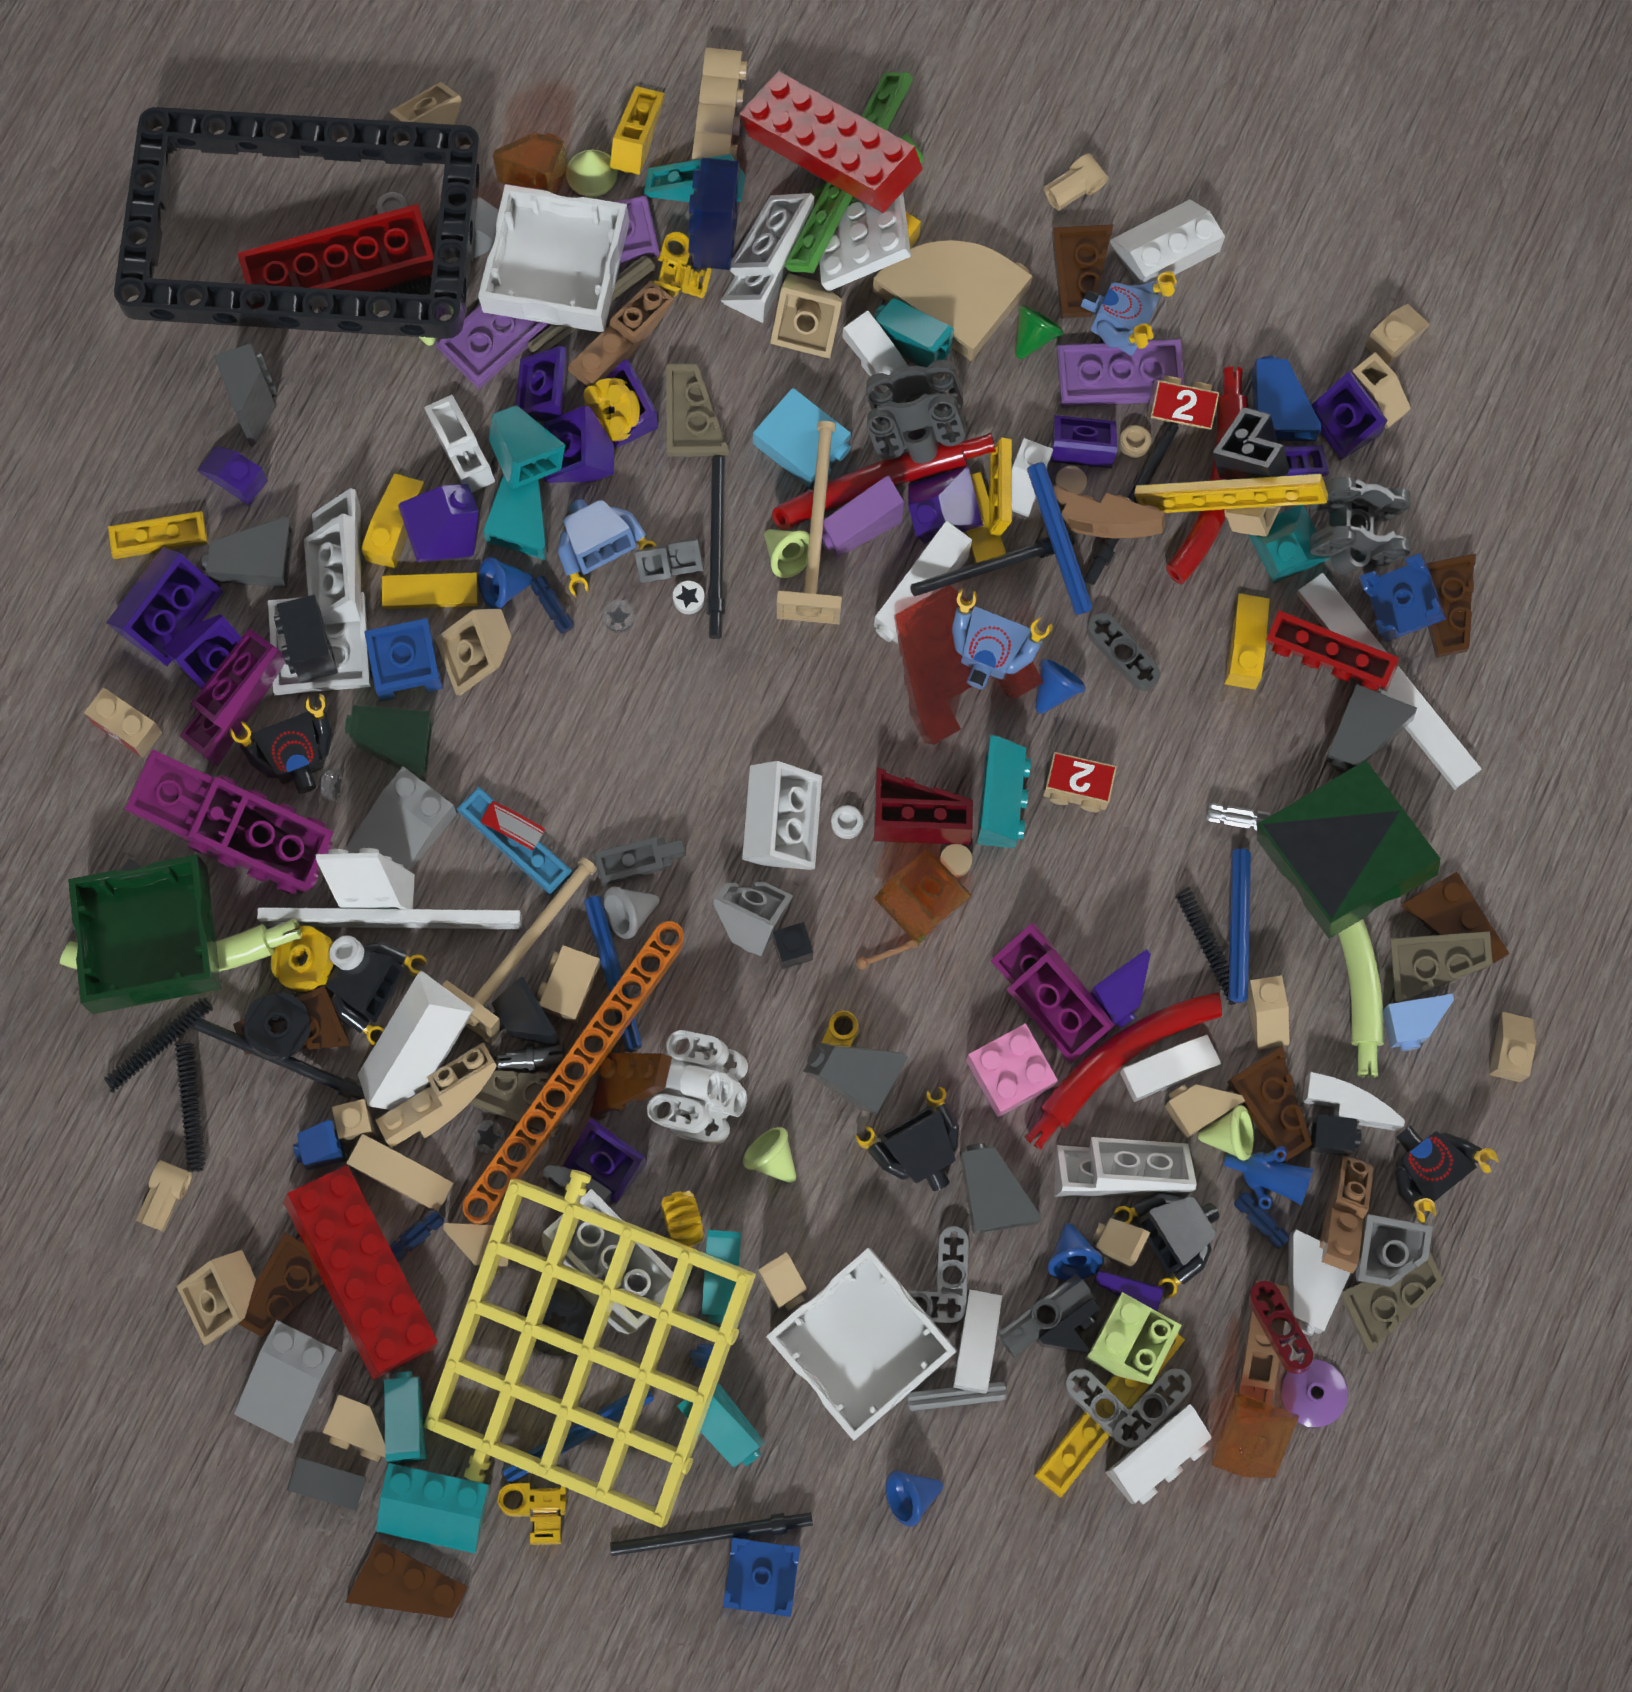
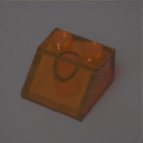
M533 132L496 149L493 153L498 183L544 190L558 195L566 174L567 160L564 141L556 135L550 133L543 135Z
M926 849L891 877L874 899L919 945L954 914L972 894L929 849Z
M1235 1392L1212 1449V1466L1242 1477L1275 1478L1299 1415Z

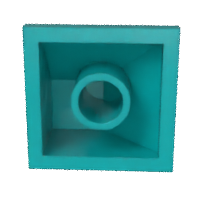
M1298 505L1277 514L1267 537L1248 534L1273 584L1330 559V556H1316L1310 553V536L1317 531L1304 505Z

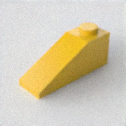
M635 86L613 137L610 168L621 170L624 173L640 175L649 153L665 93Z
M394 473L370 521L361 548L367 562L396 570L408 535L398 505L405 500L422 494L425 485L423 481Z
M1238 594L1225 685L1256 690L1261 681L1266 651L1269 598Z

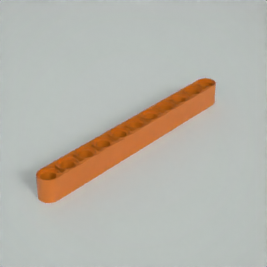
M666 921L655 929L468 1193L463 1202V1212L472 1224L485 1225L493 1219L502 1205L510 1180L522 1178L684 946V932L678 923ZM666 932H673L679 939L674 945L670 946L661 942V936ZM646 959H656L660 963L659 968L654 972L645 971L641 965ZM629 985H636L641 989V993L637 998L629 999L623 995L624 988ZM611 1011H616L622 1015L621 1022L615 1026H610L604 1022L605 1015ZM589 1039H600L603 1042L602 1049L596 1053L587 1051L585 1044ZM572 1065H579L584 1069V1074L581 1078L572 1080L566 1076L567 1069ZM553 1092H561L565 1095V1101L561 1106L552 1107L547 1103L548 1096ZM534 1119H541L546 1123L545 1130L540 1134H532L528 1131V1125ZM522 1146L527 1150V1154L522 1161L514 1162L509 1159V1152L513 1147ZM502 1173L507 1176V1183L503 1188L493 1189L489 1186V1180L494 1174ZM476 1201H484L488 1205L487 1212L481 1217H474L470 1214V1207Z

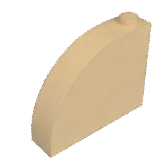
M955 240L930 242L911 248V257L883 268L874 277L873 292L887 302L895 298L951 326L954 329L951 347L970 361L974 359L1030 289L1032 280L1029 270L1021 263H1014L988 247Z

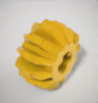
M678 1191L663 1197L661 1206L669 1239L688 1247L702 1242L704 1232L694 1194L690 1191Z

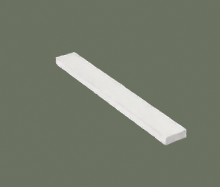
M1323 573L1298 590L1296 594L1323 628L1387 653ZM1398 666L1388 691L1380 689L1379 693L1417 707L1413 721L1405 729L1453 789L1456 790L1482 769Z
M258 907L257 919L265 927H274L295 918L299 926L517 930L522 928V915L519 910Z

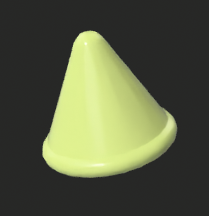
M594 149L584 150L573 156L566 168V179L569 186L579 195L599 197L609 192L615 185L618 170L610 168L611 156L607 153Z
M768 529L765 531L764 537L771 561V569L776 576L789 578L804 570L807 566L810 533L800 530Z
M1242 1105L1236 1106L1231 1112L1200 1130L1198 1139L1203 1143L1232 1154L1242 1161L1248 1160L1254 1146V1129L1248 1110Z
M776 1127L760 1135L745 1152L743 1157L744 1167L788 1183L794 1182L796 1180V1171L788 1142L787 1130L782 1127Z

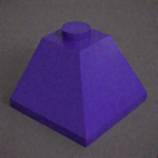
M583 406L544 422V428L565 444L561 470L545 476L544 482H594L614 474V444L590 407Z
M968 466L908 484V506L915 534L924 544L932 541L946 521L961 532L984 526Z
M469 484L440 486L405 500L398 505L417 562L467 558L474 555L478 509Z
M219 614L185 627L162 650L201 690L242 637Z
M1147 949L1096 984L1090 992L1095 1001L1115 1024L1112 1028L1119 1025L1122 1029L1137 1018L1134 1013L1141 1004L1151 955Z

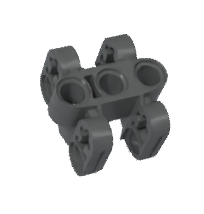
M936 360L927 368L908 366L896 370L890 375L877 373L868 378L866 391L871 411L867 416V428L878 456L884 459H895L903 453L904 449H908L912 461L922 464L930 462L936 457L939 442L946 446H955L964 440L965 426L960 411L963 407V390L956 369L951 362ZM937 372H947L950 375L942 380L933 377ZM878 385L889 388L884 393H877L872 390ZM951 422L953 432H949L946 429V423ZM889 435V439L892 445H888V443L885 442V436Z
M1346 477L1333 478L1324 482L1328 492L1327 503L1310 504V508L1315 511H1328L1330 514V525L1310 536V553L1312 555L1331 556V563L1334 569L1340 574L1348 575L1365 565L1386 566L1410 554L1409 538L1395 535L1394 531L1383 536L1374 534V522L1390 520L1409 509V490L1404 488L1387 489L1378 484L1366 485L1360 480Z

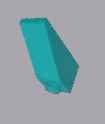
M730 154L648 168L644 194L650 198L713 206L742 201L746 175Z

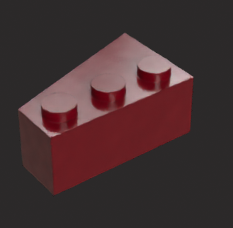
M876 768L874 841L970 845L973 831V800L937 787L932 789L915 783V780L905 777L903 779L886 773L884 769Z

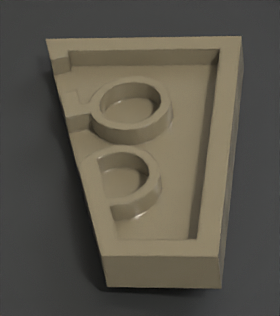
M666 364L667 457L729 456V449L724 441L719 422L713 411L697 364Z
M1490 932L1391 939L1396 1003L1406 1001L1493 965Z
M494 1070L490 1079L469 1105L519 1123L553 1074L539 1072L516 1073L514 1071ZM566 1074L572 1080H577L579 1077L578 1074ZM553 1092L547 1098V1103L552 1107L561 1106L565 1101V1095L561 1092ZM534 1119L529 1123L528 1127L543 1132L546 1123L541 1119ZM557 1126V1128L555 1129V1131L552 1133V1135H551L552 1137L555 1136L556 1131H557V1129H558V1126Z
M1430 1251L1426 1262L1410 1271L1391 1287L1361 1282L1342 1291L1340 1298L1367 1354L1373 1352L1379 1346V1343L1392 1333L1414 1309H1417L1444 1282Z

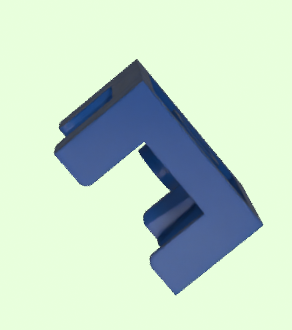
M1420 553L1406 558L1407 566L1378 576L1375 571L1360 576L1363 588L1370 597L1377 617L1375 622L1378 631L1386 642L1446 620L1429 568Z
M427 618L364 631L375 690L380 702L395 699L394 691L423 685H425L427 692L443 689L433 647L432 631Z
M732 1538L723 1608L791 1617L800 1547Z

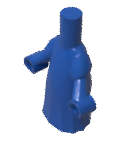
M1279 1146L1274 1151L1266 1154L1258 1152L1251 1155L1245 1161L1227 1153L1224 1162L1225 1167L1243 1172L1247 1185L1254 1189L1259 1200V1206L1262 1209H1269L1273 1200L1271 1195L1266 1194L1264 1188L1287 1197L1302 1206L1314 1170L1313 1168H1302L1282 1163L1288 1152L1283 1146ZM1278 1152H1282L1283 1156H1279ZM1263 1200H1268L1269 1203L1265 1204Z

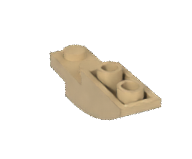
M484 1043L479 1044L427 1076L431 1086L375 1120L391 1148L418 1131L422 1133L424 1138H427L452 1120L475 1098L497 1067Z

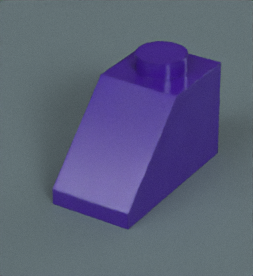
M216 446L198 469L199 473L247 505L252 503L268 482L261 467L237 451Z

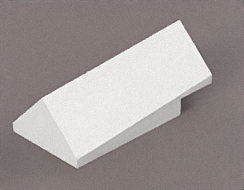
M811 193L770 195L728 266V269L735 277L721 299L725 305L761 323L764 322L788 271L784 264L813 210L814 196Z
M350 488L312 513L313 533L304 538L308 596L315 594L324 625L361 621V508L356 490Z
M423 971L417 974L358 1073L367 1105L370 1107L392 1110L425 1090L430 1084L427 1076L441 1068L474 1011L472 1007Z
M1091 1137L1089 1147L1057 1145L1054 1197L1149 1196L1156 1192L1187 1195L1196 1190L1197 1183L1189 1144Z

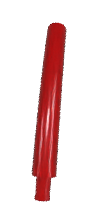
M1234 366L1223 369V395L1218 397L1216 447L1242 408H1248V398L1242 395L1243 369L1240 367H1236V372H1233ZM1214 459L1210 481L1226 480L1219 477ZM1225 509L1199 511L1186 539L1166 565L1167 573L1176 583L1184 584L1209 552L1226 520Z
M988 433L968 439L955 446H946L939 442L936 457L927 463H915L912 461L909 451L895 459H884L828 481L825 512L849 503L887 476L890 477L894 486H898L938 473L967 466V459L992 452L995 453L996 448L992 434ZM814 488L773 509V520L781 530H788L811 519Z
M1219 992L1191 998L1156 1011L1123 1029L1099 1046L1071 1071L1040 1107L1044 1114L1029 1133L1024 1136L1025 1139L1031 1144L1035 1137L1041 1134L1033 1146L1042 1150L1044 1144L1059 1126L1067 1128L1090 1097L1114 1073L1134 1057L1177 1032L1221 1018L1222 1004Z

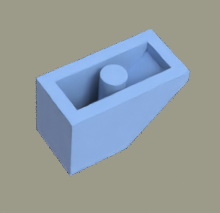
M1453 994L1387 1005L1383 1009L1390 1047L1400 1046L1401 1051L1420 1048V1043H1423L1430 1037L1454 1001Z

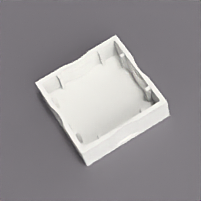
M505 184L496 220L495 241L487 258L478 295L483 313L604 332L630 222L627 204L587 197H564L549 191Z
M867 1248L813 1299L800 1306L766 1336L795 1372L807 1380L817 1392L822 1404L853 1441L859 1438L958 1351L871 1248Z

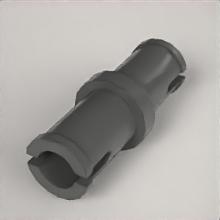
M563 1044L536 1048L534 1045H526V1049L498 1051L497 1058L500 1059L498 1061L499 1071L523 1068L534 1071L540 1066L557 1065L565 1058L563 1056L565 1048Z

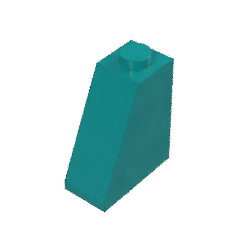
M892 298L887 306L882 304L874 313L873 318L881 326L897 350L916 365L927 368L936 360H945L951 353L954 329L948 324L895 298Z
M517 405L492 414L489 442L507 483L512 489L561 470L565 450L563 442Z
M503 475L483 530L487 543L546 560L547 547L539 479L512 489Z
M707 1230L706 1254L739 1267L741 1232ZM705 1270L702 1317H708V1323L722 1324L736 1282Z
M412 1371L392 1373L393 1379L384 1380L386 1461L395 1464L427 1460L426 1434L423 1427L425 1420L422 1379L413 1377Z
M718 1382L700 1432L733 1467L741 1463L747 1467L762 1455L758 1449L765 1444V1441ZM684 1400L677 1407L688 1418L693 1403Z

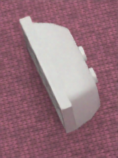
M592 1189L581 1198L580 1204L622 1220ZM562 1215L542 1234L543 1248L547 1257ZM579 1219L563 1264L605 1281L620 1235ZM636 1242L620 1287L662 1304L673 1272L649 1247ZM574 1286L594 1307L596 1306L599 1295ZM614 1302L608 1322L617 1331L631 1334L636 1332L651 1316Z

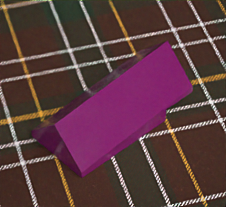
M249 628L191 701L190 705L197 709L198 712L179 736L202 756L219 766L235 741L230 734V728L235 736L240 734L244 728L241 722L247 723L285 665L282 652Z
M1034 922L1030 923L990 960L1011 983V986L1006 990L1071 1063L1115 1025Z

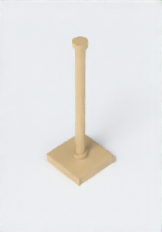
M819 421L817 422L819 442L804 593L778 591L777 619L840 625L842 596L817 594L832 433L836 430L835 423Z
M584 857L579 860V867L474 997L468 996L448 980L443 983L442 986L474 1009L465 1027L491 1046L500 1036V1022L496 1015L484 1007L485 1003L589 874L593 875L597 867L590 860Z

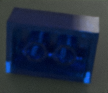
M702 157L700 170H694L692 189L697 190H694L693 194L690 195L689 213L693 215H690L689 220L690 238L688 253L694 254V267L731 270L738 215L739 161Z

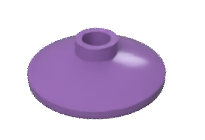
M1313 1359L1309 1369L1301 1374L1287 1372L1281 1384V1400L1286 1412L1292 1419L1304 1426L1322 1427L1329 1425L1340 1417L1347 1404L1348 1390L1343 1376L1334 1366L1325 1361ZM1314 1386L1319 1387L1322 1391V1396L1319 1399H1315L1311 1395V1389Z

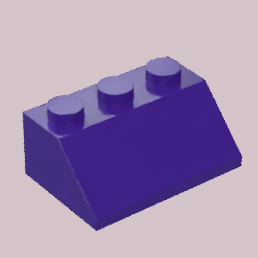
M163 547L106 623L128 642L168 667L172 660L162 648L185 627L201 622L224 591L182 554Z

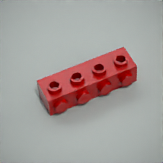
M1278 611L1266 639L1268 645L1273 646L1271 651L1286 658H1289L1290 654L1301 657L1303 665L1319 670L1321 665L1331 669L1330 675L1348 682L1350 677L1362 682L1360 686L1378 693L1380 689L1388 691L1400 663L1399 657L1282 611Z

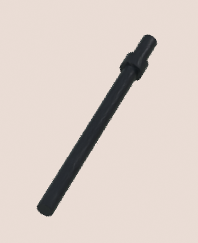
M1172 422L1167 423L1128 496L1132 502L1138 504L1134 495L1136 485H1149L1179 429L1176 424ZM1105 538L1103 544L1098 545L1092 556L1094 561L1084 577L1087 583L1095 585L1105 565L1108 566L1115 555L1113 550L1120 538Z
M720 456L712 457L710 599L706 600V614L709 615V638L711 639L722 638V615L725 614V600L722 599L724 458Z
M1068 533L1071 544L1074 545V537L1071 533ZM1045 537L1036 540L1034 545L913 583L910 586V590L913 596H918L1038 556L1045 558L1055 553L1050 538Z
M200 1017L197 1018L193 1029L335 1089L339 1091L338 1095L350 1100L352 1097L358 1100L365 1099L362 1087L357 1085L358 1081L347 1076L345 1079L340 1078L294 1057L282 1061L262 1057L252 1050L245 1037Z
M779 1513L771 1515L769 1519L610 1542L611 1555L630 1554L773 1532V1535L786 1534L789 1529L813 1526L812 1513L789 1516Z

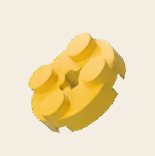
M619 378L598 380L593 386H588L584 391V406L592 409L612 442L627 439L631 435L628 434L631 428L637 426L640 416L637 395L634 390L629 391L625 385L627 383ZM609 405L615 408V413L611 415L609 413Z
M298 926L295 929L289 930L288 933L301 928L302 938L274 947L275 953L271 956V969L274 976L285 987L296 992H307L315 989L317 986L326 985L331 976L334 963L330 959L329 952L333 941L329 936L311 926ZM304 952H306L308 955L307 961L301 965L298 963V958H302Z

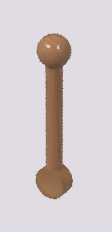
M914 939L869 958L860 957L856 960V966L858 969L864 970L868 967V964L908 949H914L921 944L919 939Z

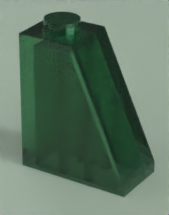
M353 705L352 715H347L345 722V733L349 734L353 745L399 770L405 767L420 780L426 782L433 718L430 711Z

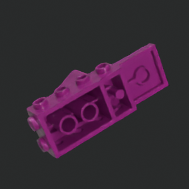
M150 750L123 808L124 811L181 836V839L189 842L187 847L195 852L201 853L208 858L217 859L218 862L231 868H236V865L248 869L247 875L256 880L265 882L267 878L278 883L276 888L284 893L295 895L296 892H306L309 888H313L319 876L316 854H328V850L332 847L330 840L334 832L325 828V823L312 817L303 818L295 814L296 810L282 803L276 805L266 800L267 796L252 789L246 791L237 787V782L226 776L211 777L156 750Z

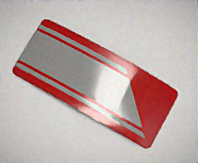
M495 801L491 802L480 821L482 824L504 834L530 850H534L545 831L540 825Z

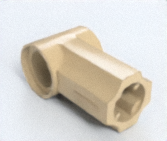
M1088 153L1077 159L1070 166L1069 171L1044 186V193L1051 206L1059 211L1085 193L1092 195L1100 190L1107 183L1109 177L1093 156Z
M160 1160L150 1177V1190L136 1221L164 1232L178 1200L184 1197L189 1188L192 1172Z

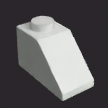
M1025 438L1022 441L1012 467V511L1029 517L1036 496L1027 467L1043 462L1046 469H1048L1053 449Z

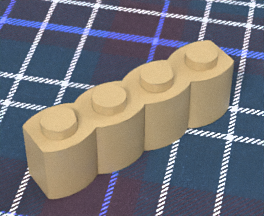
M716 48L705 49L692 160L730 154L735 161L737 159V145H732L733 136H739L741 117H736L737 107L743 108L744 89H739L740 80H746L748 65L747 61H742V51Z

